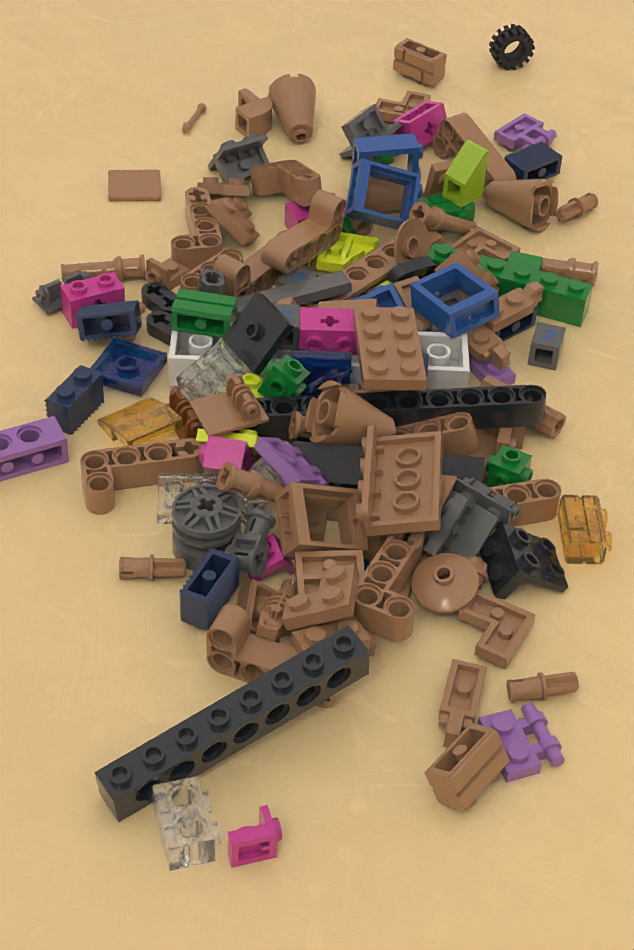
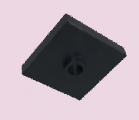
M256 291L222 339L253 373L260 375L295 327L264 294Z

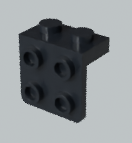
M502 523L488 538L480 552L483 561L487 564L488 578L496 597L505 600L525 579L559 592H564L568 588L564 576L565 572L556 554V547L547 538H540L527 533L522 528H515Z

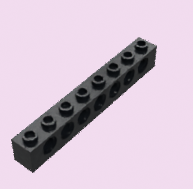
M347 625L94 772L101 797L117 821L121 822L368 675L369 649L350 626Z

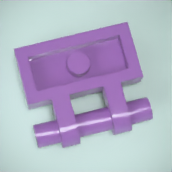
M524 113L494 132L493 140L511 149L520 146V151L529 145L532 146L533 144L540 143V141L548 146L556 138L557 133L553 129L549 131L543 129L544 122Z
M260 437L254 445V448L262 456L261 460L264 464L278 472L285 486L290 482L329 485L322 477L323 473L319 468L310 465L304 459L305 454L298 447H293L288 441L283 442L280 438Z
M533 702L525 703L521 707L525 717L517 720L512 709L478 717V725L493 728L498 732L503 743L501 746L505 748L510 762L501 771L506 783L540 774L542 766L540 760L548 759L552 767H558L565 761L560 752L562 749L560 742L556 736L550 734L546 727L548 724L546 717L542 711L536 709ZM534 733L538 743L531 745L526 735Z

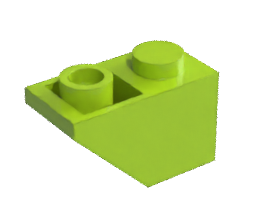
M471 140L465 141L445 173L442 196L460 207H464L483 196L489 150Z

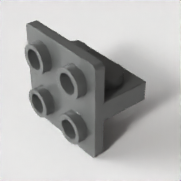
M376 104L366 107L341 126L350 143L349 147L339 153L341 158L347 156L352 158L354 138L396 135L395 131L402 124L398 121L386 126Z
M254 133L244 137L242 141L235 142L234 140H229L222 143L220 149L213 155V159L208 164L209 170L217 169L223 183H228L229 178L251 179V167L269 163L263 149L264 143L268 140L267 135L257 136Z
M452 490L441 511V529L425 531L423 550L431 555L452 553L464 558L478 556L499 522V518L462 494Z

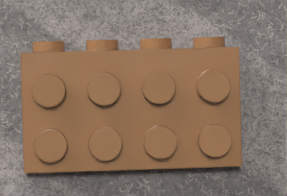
M369 425L367 427V436L362 437V451L365 458H360V472L363 480L358 481V493L362 502L356 504L358 523H364L366 536L440 530L443 458L442 432L433 431L377 437L375 425Z

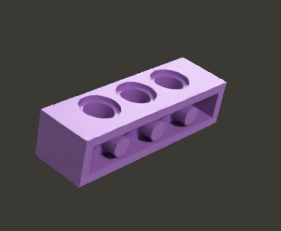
M55 416L0 431V482L69 462L67 438Z

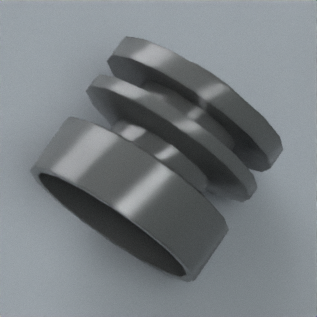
M200 484L189 487L177 495L172 503V541L175 558L185 559L187 569L196 571V567L199 566V562H202V558H205L208 549L213 548L225 552L227 546L232 543L235 533H241V503L234 493L230 490L227 492L221 491L214 484Z

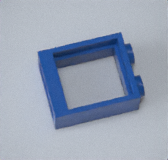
M414 134L353 139L352 165L361 158L369 160V157L408 154L407 171L421 174L419 159L423 158V147L421 143H418Z
M361 158L352 165L345 215L352 219L398 230L401 224L409 219L412 206L417 203L421 196V174ZM369 177L404 186L399 218L364 209Z
M458 262L410 284L412 308L451 339L500 316L498 291ZM457 289L469 297L450 307L438 299Z

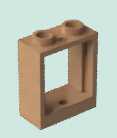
M290 482L274 495L283 557L295 558V551L362 550L363 554L368 551V536H366L364 523H358L356 515V504L361 503L358 489ZM306 506L336 509L341 543L310 540Z

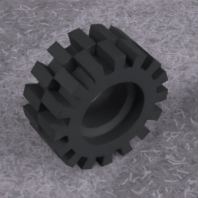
M511 24V28H509L508 25L503 26V31L499 28L497 30L498 35L493 34L491 37L494 42L490 41L489 46L491 48H489V51L499 67H504L508 71L510 67L512 70H516L517 65L522 68L524 61L526 63L530 61L528 56L532 57L534 54L532 50H535L534 41L522 26ZM519 41L514 51L504 53L508 45Z

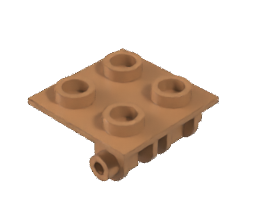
M231 374L227 377L225 392L189 401L207 435L222 436L228 432L254 427L269 421L268 416L250 387L245 385L244 379L238 374Z

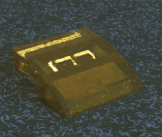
M149 397L97 419V424L112 441L119 439L125 446L148 443L182 428V418L165 403Z

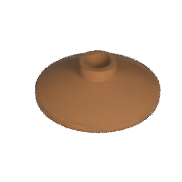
M408 219L399 227L394 242V255L397 265L424 257L429 252L430 236L427 227L421 220Z
M452 553L436 554L425 559L415 569L411 581L412 592L417 602L427 610L436 613L456 612L469 605L475 598L479 589L478 572L474 565L463 556ZM443 575H448V576H449L447 579H440V578H439V577H441V576H443Z

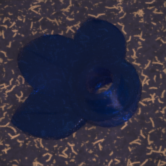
M339 366L325 373L324 376L310 382L306 386L307 390L301 396H306L318 390L326 381H335L342 385L349 383L351 380L348 374L353 372L352 369L342 371Z

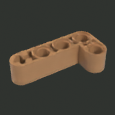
M461 113L440 122L433 139V149L438 157L445 158L453 154L457 155L465 141L471 140L489 150L484 189L491 181L517 180L513 169L467 113Z
M297 160L277 161L250 168L253 195L261 196L282 192L300 206H310L315 193L322 189L320 174Z
M191 187L185 191V217L190 234L179 235L171 240V259L190 269V271L222 251V235L217 219L206 209L211 202L210 195L202 187Z
M322 189L318 190L312 198L308 218L269 240L262 250L261 261L288 274L336 244L341 234L346 211V200Z
M264 247L243 262L227 254H222L217 258L213 266V270H219L224 274L225 285L223 295L237 298L256 293V291L261 292L270 289L285 273L261 261Z
M193 438L98 449L84 453L80 459L82 488L88 511L96 515H103L112 511L115 507V490L184 482L200 478L204 473L203 463L199 462L202 443H198Z
M425 532L389 534L358 581L354 615L365 631L395 642L405 641L411 636L415 605L411 599L398 593L422 557Z
M226 604L221 608L206 635L207 662L210 667L218 673L247 683L298 654L294 647L251 634L248 613L243 608L234 604ZM340 691L316 706L323 708L333 706Z

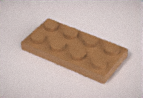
M375 306L354 307L353 323L362 388L365 390L426 391L427 378L414 308L402 306L394 308Z

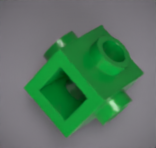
M286 354L278 362L272 360L263 372L266 378L257 392L265 398L301 396L308 387L304 382L310 375V372L298 360Z
M503 444L497 454H492L487 461L485 471L489 473L487 486L494 487L531 481L533 476V470L530 469L532 455Z

